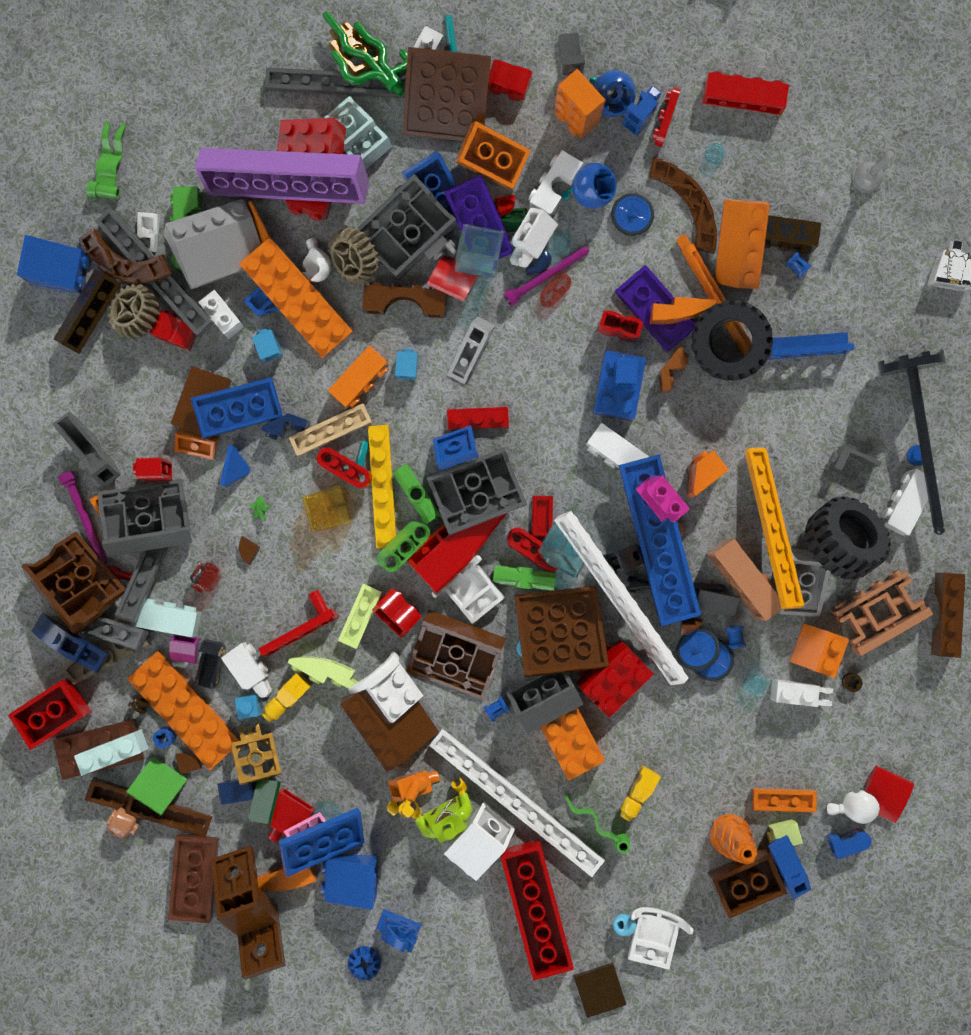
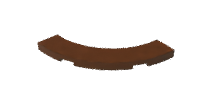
M653 157L649 178L664 183L683 199L694 220L696 249L715 254L717 227L715 225L713 209L705 192L689 174L684 173L678 166L666 160Z
M91 229L78 238L89 258L94 260L102 271L118 280L131 283H150L173 274L165 256L162 254L141 262H133L120 257L105 244L97 229Z

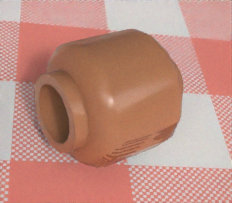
M123 807L113 810L106 825L108 826L109 833L121 839H126L129 834H135L139 823L136 822L138 818L126 814V809Z

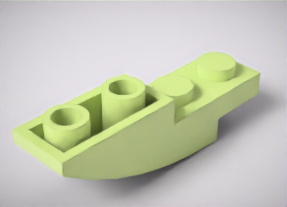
M302 656L292 657L287 662L292 665L291 669L300 674L302 672L308 674L309 679L317 684L320 682L325 683L328 677L331 678L330 682L338 687L343 685L349 689L358 683L357 680L352 678L356 670L336 661Z

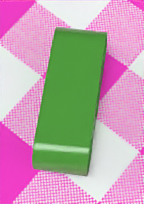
M418 521L408 523L379 552L376 558L378 565L389 572L398 570L427 541L430 536L428 526ZM420 527L419 535L415 536L416 529ZM406 542L405 549L401 550L402 543ZM391 557L390 564L386 565L387 558Z

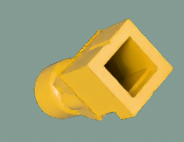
M297 672L277 692L276 698H272L265 705L264 712L262 713L263 717L269 722L279 719L286 712V708L292 707L312 684L302 674Z
M642 764L638 770L640 774L631 787L630 796L625 798L620 807V816L630 822L632 818L637 817L642 808L641 803H644L653 794L661 778L658 773Z

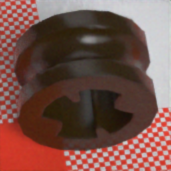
M847 673L842 678V686L847 691L857 692L862 688L863 681L859 675ZM851 677L852 679L857 680V682L854 683V688L847 684L848 682H850Z
M133 695V701L129 702L128 706L132 710L144 714L146 712L145 708L149 707L150 704L140 696Z

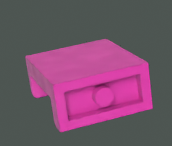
M663 475L650 476L635 489L662 522L667 518L671 522H675L690 510Z

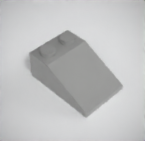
M791 549L805 606L796 609H781L779 614L820 617L830 571H825L821 567L822 565L814 560V555L809 550Z

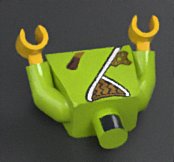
M459 778L461 783L458 787L454 781L451 783L452 788L459 793V796L457 795L424 813L423 816H421V808L414 802L416 809L411 817L416 819L415 823L423 836L431 839L437 838L442 843L453 839L467 828V820L472 814V806L468 793H465L467 784L461 778Z

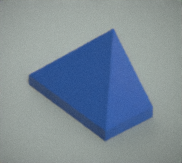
M228 445L220 485L225 487L231 486L248 475L251 470L237 447L233 445Z

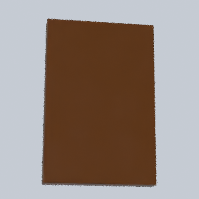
M191 366L170 424L201 435L190 398L228 389L232 380Z

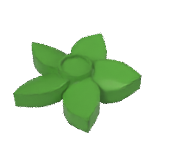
M258 496L256 503H251L250 506L255 510L253 519L260 516L264 521L266 520L264 511H268L269 506L264 504V499L261 496Z

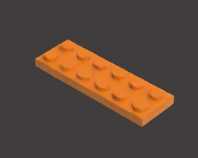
M271 237L239 263L322 359L353 332Z
M160 650L154 653L127 678L209 770L214 768L232 751L231 743L241 741Z

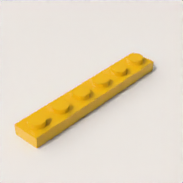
M389 425L368 426L376 549L384 548L396 536Z

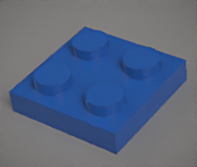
M471 425L433 439L436 463L440 471L479 457Z

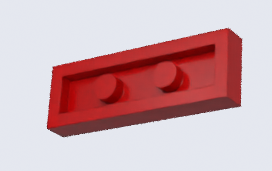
M508 407L447 409L448 430H459L470 425L472 429L509 428Z

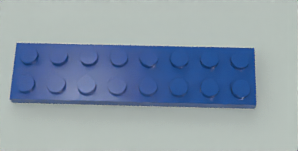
M660 454L618 465L638 544L644 558V567L659 625L664 626L700 616L701 612L677 520L671 522L667 518L663 522L660 521L635 490L650 476L663 475L665 477Z

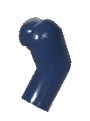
M542 251L537 262L529 264L525 268L526 275L545 272L552 260L550 253Z

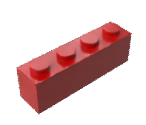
M719 71L708 72L704 84L702 104L782 115L787 105L789 84L783 83L780 80L766 81L760 77L745 78L739 74L725 75Z

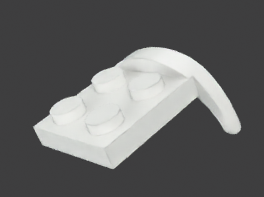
M479 555L475 556L438 593L432 592V596L436 598L446 591L472 624L505 598L478 565L482 560Z
M392 651L388 659L375 671L348 689L351 694L366 689L390 723H394L423 697L420 690L400 664L399 656L395 651Z
M649 907L635 909L631 920L636 919L637 925L632 936L628 960L669 969L679 928L691 935L693 934V928L685 920L670 912Z

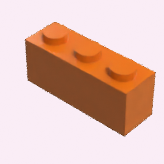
M369 345L327 391L345 408H354L361 401L359 397L364 392H370L375 386L373 382L378 377L382 378L389 369L387 367L389 364Z

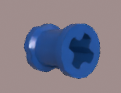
M797 251L784 265L786 267L789 266L799 279L812 265L807 264Z
M743 625L725 627V631L728 632V646L730 649L747 646L742 633Z
M499 696L498 700L489 706H484L492 722H495L496 718L503 713L510 712L502 696Z
M164 727L154 733L153 741L158 748H164L174 743L177 735L171 727ZM162 734H166L165 737L168 739L167 741H163L164 737L161 736Z

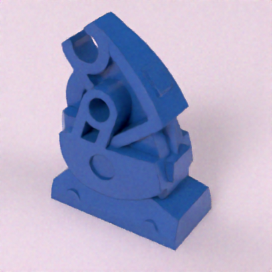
M383 909L376 929L380 930L381 939L401 952H404L406 949L411 953L418 939V932L422 924Z

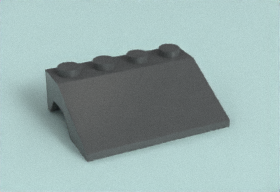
M413 174L357 228L360 232H365L366 238L370 237V243L375 245L373 247L374 251L378 252L376 257L399 281L425 257V251L442 236L445 238L458 224L456 218L443 208L430 190Z
M505 448L493 451L427 478L449 536L527 505Z
M182 479L98 492L99 513L104 539L102 540V546L107 557L192 543Z

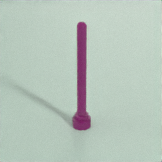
M583 247L517 290L515 288L507 290L503 293L506 301L509 300L508 304L510 307H513L519 303L518 300L521 299L522 295L587 255L589 248Z
M74 471L65 472L58 476L61 485H64V488L67 487L95 554L106 564L107 558L75 486L77 477Z

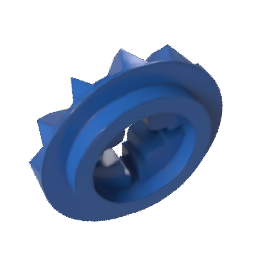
M361 946L353 950L348 959V969L352 977L358 978L359 981H369L371 978L376 977L381 968V958L378 952L368 946ZM362 956L365 962L370 963L366 971L363 966H358L361 964Z

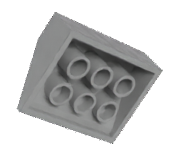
M243 199L165 224L164 236L191 290L243 272L244 269L239 263L261 245L252 216Z

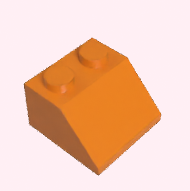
M705 450L692 459L694 463L689 467L686 495L688 498L696 496L729 470L714 450L708 453Z
M803 623L789 662L835 678L849 639Z

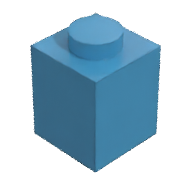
M262 329L256 332L255 336H252L259 357L264 363L283 356L275 333L271 329Z
M413 349L397 351L396 379L417 380L419 356L418 353H414Z
M248 694L235 698L238 719L255 717L263 713L261 697L258 694Z

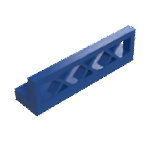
M847 332L773 338L772 352L767 360L847 354L855 348L854 343L848 344Z

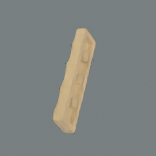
M360 404L289 437V440L296 455L299 457L371 424L372 420L365 405Z

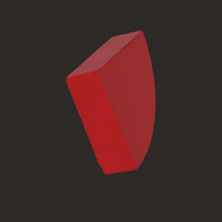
M515 194L495 198L499 217L507 215L514 209Z

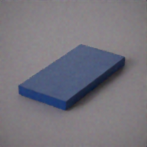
M272 377L190 398L202 439L283 416Z
M355 808L280 840L279 846L285 875L289 877L364 844L360 810Z

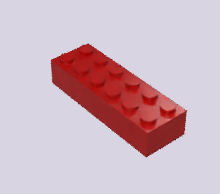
M540 839L506 848L500 858L533 981L574 970Z

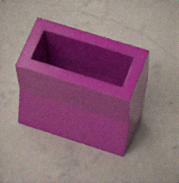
M174 634L170 639V659L196 664L200 653L198 652L200 638Z

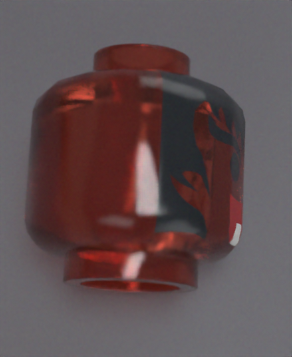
M208 561L206 563H199L190 575V580L193 583L192 588L200 593L203 591L212 592L221 580L219 573L221 570Z

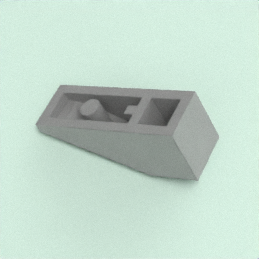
M478 316L472 321L447 373L448 376L463 384L466 383L487 345L495 325Z

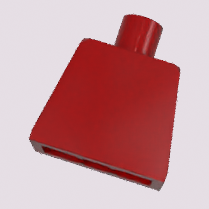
M282 787L278 793L270 824L273 828L268 837L274 842H279L285 830L308 819L315 808Z

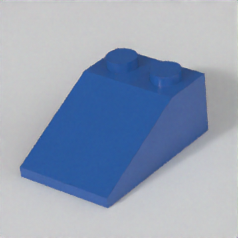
M434 151L401 172L405 181L415 174L443 208L454 216L444 191L457 186L439 152Z

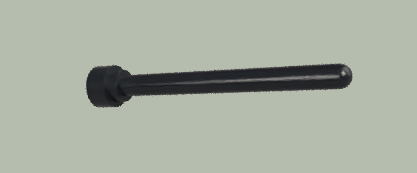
M627 576V582H629V586H627L628 592L636 593V591L641 589H650L648 581H641L637 576ZM693 583L695 591H698V588L724 592L726 589L724 584Z

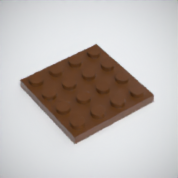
M408 47L402 134L464 141L471 123L477 121L485 126L491 56Z
M596 586L514 595L524 677L602 669L609 666Z

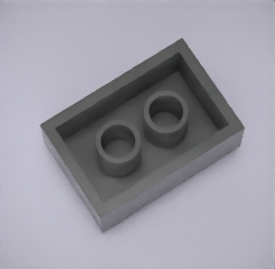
M567 673L536 676L507 692L527 734L583 705Z

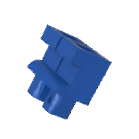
M653 86L646 93L642 90L637 105L632 102L628 106L622 125L638 136L652 119L661 93Z

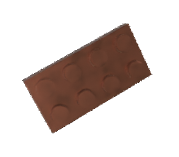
M131 719L54 739L53 743L62 780L81 776L74 757L75 755L138 731L136 720ZM139 753L93 772L145 759L144 753Z
M187 834L176 835L168 920L210 923L212 921L214 885L211 859L218 856L219 837Z

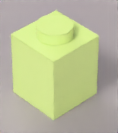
M793 819L768 825L770 831L767 832L770 844L785 835L789 837L793 846L803 843L798 824Z

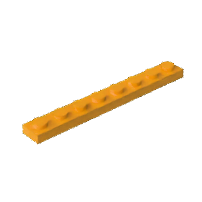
M748 448L744 452L782 610L801 608L805 605L767 449Z

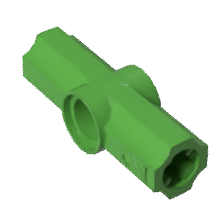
M408 464L401 466L392 473L426 525L441 516ZM414 489L422 491V497L418 500H414L411 497Z
M495 565L493 583L514 585V587L525 589L538 588L551 591L555 588L556 573L536 571L533 568H512Z

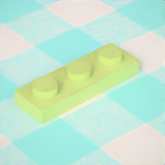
M366 584L362 585L338 641L353 648H358L373 615L372 609L378 603L382 591Z

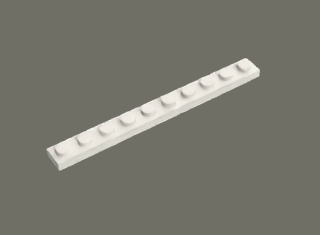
M572 511L559 515L554 521L670 685L684 684L688 680V676L683 668L678 664L672 652L666 647L660 635L652 627L649 619L638 607L637 602L626 590L625 585L619 580L613 568L605 560L602 552L593 543L590 535L579 523L578 518Z
M443 728L429 746L588 875L593 877L604 863L603 857Z

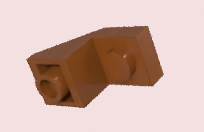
M683 347L678 348L659 371L660 393H668L671 391V387L674 386L673 375H670L669 372L682 371L685 369V365L688 364L687 353H684Z

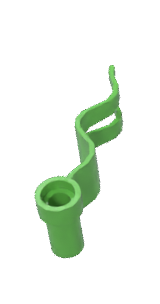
M105 122L101 133L102 155L96 163L95 182L89 181L87 185V195L89 198L119 199L120 188L115 187L116 170L122 159V135L126 124H121L116 132L114 153L111 154L109 142L110 122Z
M564 794L573 813H589L593 815L599 835L612 838L614 846L620 853H627L629 851L630 839L627 834L618 833L615 835L612 832L603 831L598 826L596 812L593 809L575 808L571 804L568 795Z

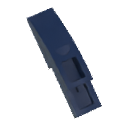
M44 613L40 615L32 629V632L52 649L74 663L82 664L95 673L101 670L109 656L107 652L77 634L74 636L68 627Z

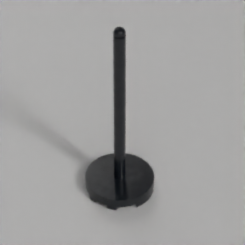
M940 350L934 355H931L930 351H924L914 358L903 355L887 364L884 363V360L878 362L879 374L881 376L908 373L934 533L937 535H942L945 529L918 370L946 363L944 350Z

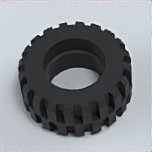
M727 300L720 304L712 305L709 310H705L701 314L702 316L699 321H696L694 332L691 335V348L696 362L710 376L726 381L742 380L754 375L765 365L772 352L773 331L768 319L759 309L739 300ZM729 321L743 323L748 327L752 335V345L749 352L743 358L735 361H728L719 357L712 343L713 335L717 328Z
M835 497L826 502L809 517L805 527V533H807L805 534V540L809 544V552H812L814 555V560L819 562L825 571L829 570L832 575L840 576L842 579L856 580L869 574L889 556L891 539L888 538V528H885V522L877 516L878 513L874 509L871 510L865 502L861 503L856 498ZM842 532H844L850 538L852 543H850L846 539Z

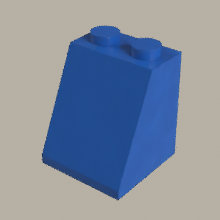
M25 235L17 276L33 286L80 294L81 289L86 284L84 273L85 269L89 267L90 259L82 249Z
M339 854L323 861L322 873H325V881H322L321 894H325L324 902L373 910L377 898L378 855Z

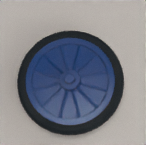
M629 193L616 200L612 207L611 218L618 231L625 235L636 236L650 228L654 219V210L646 197L636 193Z
M699 629L698 631L691 632L690 635H683L677 644V657L680 663L694 671L709 668L716 662L720 654V644L717 637L706 629Z
M718 639L720 654L716 662L705 670L694 671L697 676L704 680L719 681L728 676L734 666L733 651L721 639Z

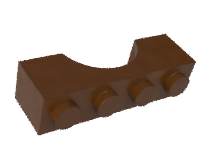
M369 283V285H364L362 310L364 314L385 315L387 309L393 303L400 300H409L416 303L422 309L425 317L445 318L447 294L433 287L422 289V286L411 285L410 288H405L400 284L381 286L380 283Z
M935 573L934 594L939 604V620L935 631L932 633L931 655L961 658L966 574Z

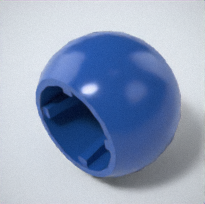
M620 70L606 71L597 78L593 85L605 99L602 114L608 117H618L625 114L628 106L632 102L634 103L636 99V87L632 78ZM615 87V91L612 94H608V91Z
M589 163L582 166L576 172L572 182V191L575 199L580 205L589 209H599L606 206L612 201L617 188L614 173L609 167L601 163Z

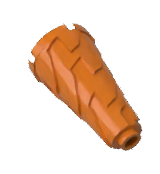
M725 814L718 817L712 823L713 825L710 829L709 837L712 846L726 858L743 864L753 863L757 856V847L753 841L754 838L748 823L742 817L735 814Z

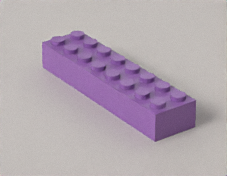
M201 148L195 165V170L210 196L365 204L370 185L361 155Z

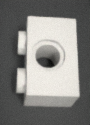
M215 290L198 302L228 340L244 328Z

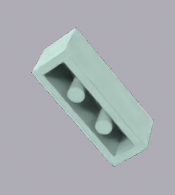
M147 598L137 622H131V626L187 637H196L202 612L196 611L197 607L184 605V608H177L176 603L164 602L161 605L156 604L155 599Z
M142 729L81 752L74 757L82 776L142 753L149 748Z

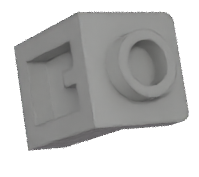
M442 236L424 252L425 258L430 263L433 260L437 262L445 255V250L455 258L457 256V247L450 239L446 240Z

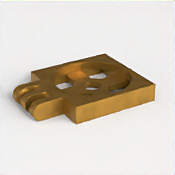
M347 21L342 23L340 26L348 36L349 45L365 52L373 49L375 52L374 59L379 64V50L368 44ZM332 28L329 30L330 35L334 39L330 42L329 48L332 51L337 50L341 54L352 76H358L371 69L363 59H360L363 64L359 66L353 65L350 60L355 57L348 55L346 52L343 53L340 38Z
M259 722L254 723L256 730L252 732L250 724L246 725L247 734H244L242 726L238 727L241 741L231 743V749L239 785L281 775L272 733L262 735ZM257 742L267 744L271 750L266 752L258 750ZM248 744L250 750L248 756L238 758L240 750ZM259 755L260 761L255 763L252 761V757ZM274 759L271 770L264 773L263 762ZM251 765L254 767L255 776L245 775L240 767Z

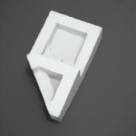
M138 212L137 236L143 240L151 252H156L160 214Z

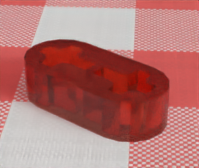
M565 273L556 275L541 291L539 301L543 307H553L571 287L569 275ZM560 279L562 281L565 279L567 287L561 286L557 290L556 287L559 283L557 280ZM553 291L555 293L552 296L553 302H544V294L550 295Z

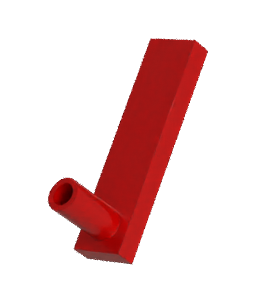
M319 590L313 591L308 595L318 616L258 648L261 656L268 657L339 618L335 610L328 609Z

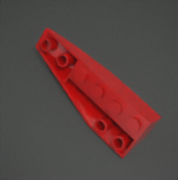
M506 514L450 536L444 524L407 561L425 582L438 593L470 563Z

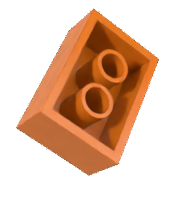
M576 69L558 85L554 109L555 115L559 121L566 122L570 133L574 137L578 136L580 139H583L599 125L605 99L584 75Z
M475 121L471 123L454 162L510 190L514 189L531 150Z
M578 708L540 727L568 781L605 762Z

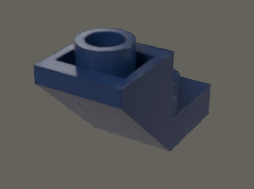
M288 413L263 425L261 430L266 432V437L277 440L278 437L284 438L289 424H291L290 428L302 432V429L309 428L311 422Z
M236 778L217 783L220 804L252 800L257 781L239 785V780Z

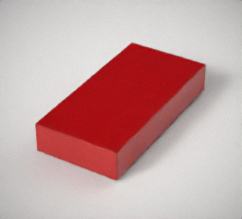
M532 496V536L553 537V496Z

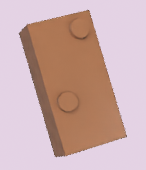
M734 538L725 539L706 554L757 620L767 621L782 609L779 596L771 587L770 583L772 582L765 573L761 574Z

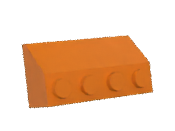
M724 199L715 270V281L717 284L735 288L759 289L770 208L768 202Z

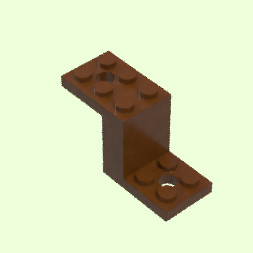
M250 845L211 859L217 920L238 936L242 978L247 980L286 966L278 906L258 886L254 848ZM239 869L237 876L230 878L232 871ZM261 946H266L265 953L257 956L258 949Z

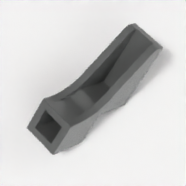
M70 411L53 423L59 434L82 459L90 475L103 487L120 476L116 463L102 450L95 434Z

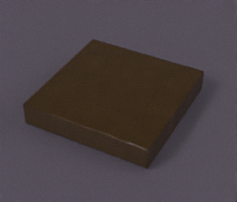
M613 962L574 975L587 1018L627 1005Z

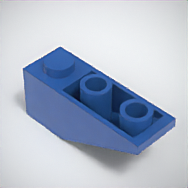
M785 835L769 844L774 864L785 889L794 900L812 890L808 876L789 837Z

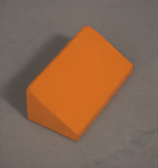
M250 201L246 206L252 216L260 243L262 244L271 236L257 208Z
M179 428L175 433L174 451L214 460L219 436L214 435L211 438L202 439L200 434Z

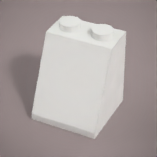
M483 801L467 821V828L457 834L449 843L444 855L477 881L505 852L516 827Z

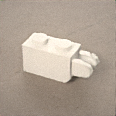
M530 208L512 238V243L516 247L510 258L512 265L528 267L533 258L538 259L548 240L553 235L558 224L544 210Z
M241 643L221 657V659L242 689L248 690L253 688L258 696L262 698L267 697L272 692V688L266 679L269 676L267 674L268 668L263 661H258L255 656L257 652L251 644Z
M772 679L770 700L777 703L818 707V705L832 706V701L819 699V692L830 694L833 693V688L820 687L811 683Z

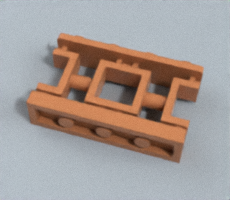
M895 570L887 575L889 578L883 582L878 580L870 584L871 589L865 592L860 590L852 595L853 599L846 602V600H843L834 605L835 609L831 611V614L836 617V621L842 623L848 620L856 633V636L848 641L852 645L851 648L855 655L862 656L933 615L930 608L924 605V600L912 602L904 587L912 583L911 578L908 577V571ZM895 584L894 587L899 596L891 599L888 592L883 590ZM883 599L892 615L877 623L868 607ZM902 603L905 604L908 610L913 611L901 618L902 616L897 609V606ZM858 605L864 616L856 620L852 612L846 611ZM869 623L873 631L879 632L865 639L866 636L861 627Z

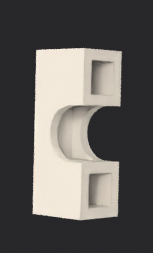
M563 150L559 156L555 155L550 163L551 169L548 173L544 172L540 178L539 183L541 185L537 190L534 189L528 198L530 200L529 208L544 210L552 217L562 198L553 191V184L565 182L571 186L574 176L582 167L583 162Z

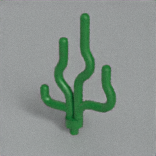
M325 11L323 18L340 38L342 49L348 55L366 61L373 70L360 76H352L348 72V65L345 59L337 50H333L331 56L339 65L342 78L352 85H360L369 80L377 79L384 83L390 93H396L399 97L402 96L405 92L402 88L403 82L397 75L405 72L407 69V51L404 49L400 50L399 55L404 62L391 69L386 61L388 55L384 43L371 36L359 21H356L354 23L356 31L368 44L379 50L378 64L368 52L351 47L348 42V36L343 28L328 11Z

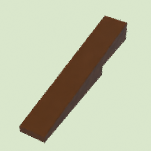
M93 777L90 782L85 801L117 810L123 807L126 809V814L200 836H206L213 816L171 803L161 816L127 793L129 788L97 777Z

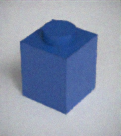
M624 354L616 358L613 386L635 387L637 384L638 359L633 358V355Z

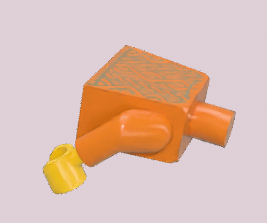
M419 770L387 780L392 796V801L387 805V811L392 816L399 812L404 818H409L414 812V809L410 806L411 802L414 803L416 797L431 792V785L440 782L438 772L428 773L427 770ZM398 801L403 802L400 806L396 804Z

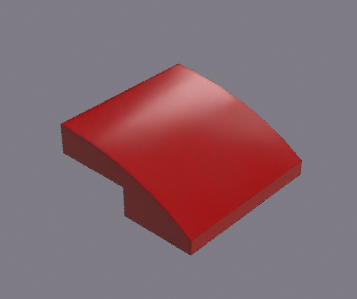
M443 255L432 272L427 285L464 302L481 271Z
M875 765L866 780L867 786L863 791L872 795L878 801L880 807L878 816L896 823L911 796L914 782Z

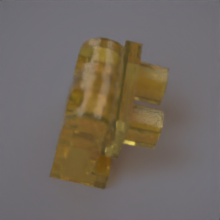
M341 485L302 496L312 533L353 524L348 506L344 505L347 502Z

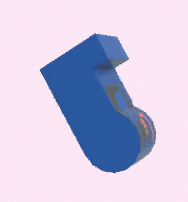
M859 828L853 829L849 834L840 837L835 833L826 835L832 855L837 859L864 851L871 846L872 842L871 837Z

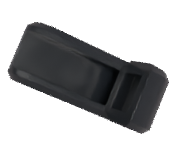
M205 639L198 648V652H202L195 683L197 686L214 689L220 680L219 673L223 665L221 657L225 655L226 647L223 642Z

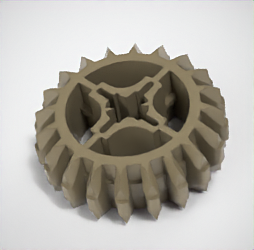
M347 227L337 231L331 237V241L328 243L330 248L327 251L331 254L332 266L336 267L337 273L341 274L342 279H347L349 283L357 284L366 282L376 274L375 271L378 269L377 263L379 262V259L376 258L378 252L374 251L373 247L375 245L370 243V237H365V232H360L358 228Z
M133 283L132 285L127 284L126 288H121L119 294L115 293L116 298L111 300L112 306L108 307L111 312L107 315L110 318L108 323L111 324L115 332L123 337L134 339L135 337L141 338L142 334H147L149 328L153 329L152 324L157 322L156 316L160 315L158 309L161 307L158 304L160 299L157 298L153 290L145 285Z

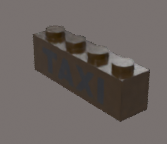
M768 215L764 248L774 246L778 247L780 251L795 249L801 254H810L819 245L821 223Z
M95 269L53 339L80 354L121 283L104 272Z

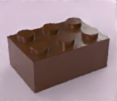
M765 848L757 850V856L751 864L732 861L707 872L721 906L729 919L787 894L773 859Z

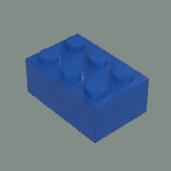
M606 350L603 354L592 414L632 422L636 416L646 358L633 356V358L638 359L637 384L635 387L613 386L615 360L624 354Z

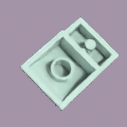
M350 96L324 117L335 118L346 127L343 152L346 155H361L365 170L393 147L389 138L376 126L374 120Z

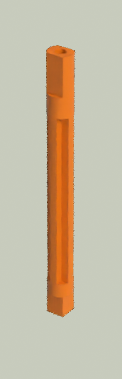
M683 234L677 238L676 241L682 249L683 256L708 298L716 300V304L727 301L687 235ZM737 321L724 323L740 352H743L745 356L749 352L752 342L743 326Z

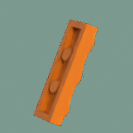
M752 788V809L755 811L816 812L817 791Z

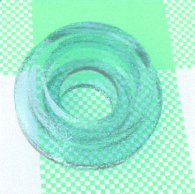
M712 143L705 150V158L709 163L718 164L725 157V149L719 143ZM716 151L718 156H712L711 152Z

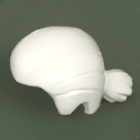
M310 238L306 241L309 253L302 264L306 272H302V274L311 282H321L329 276L332 263L328 255L318 248L317 240Z
M860 790L858 793L849 792L842 804L830 803L827 805L828 814L845 813L851 820L861 824L872 822L876 819L880 810L876 798L863 790Z

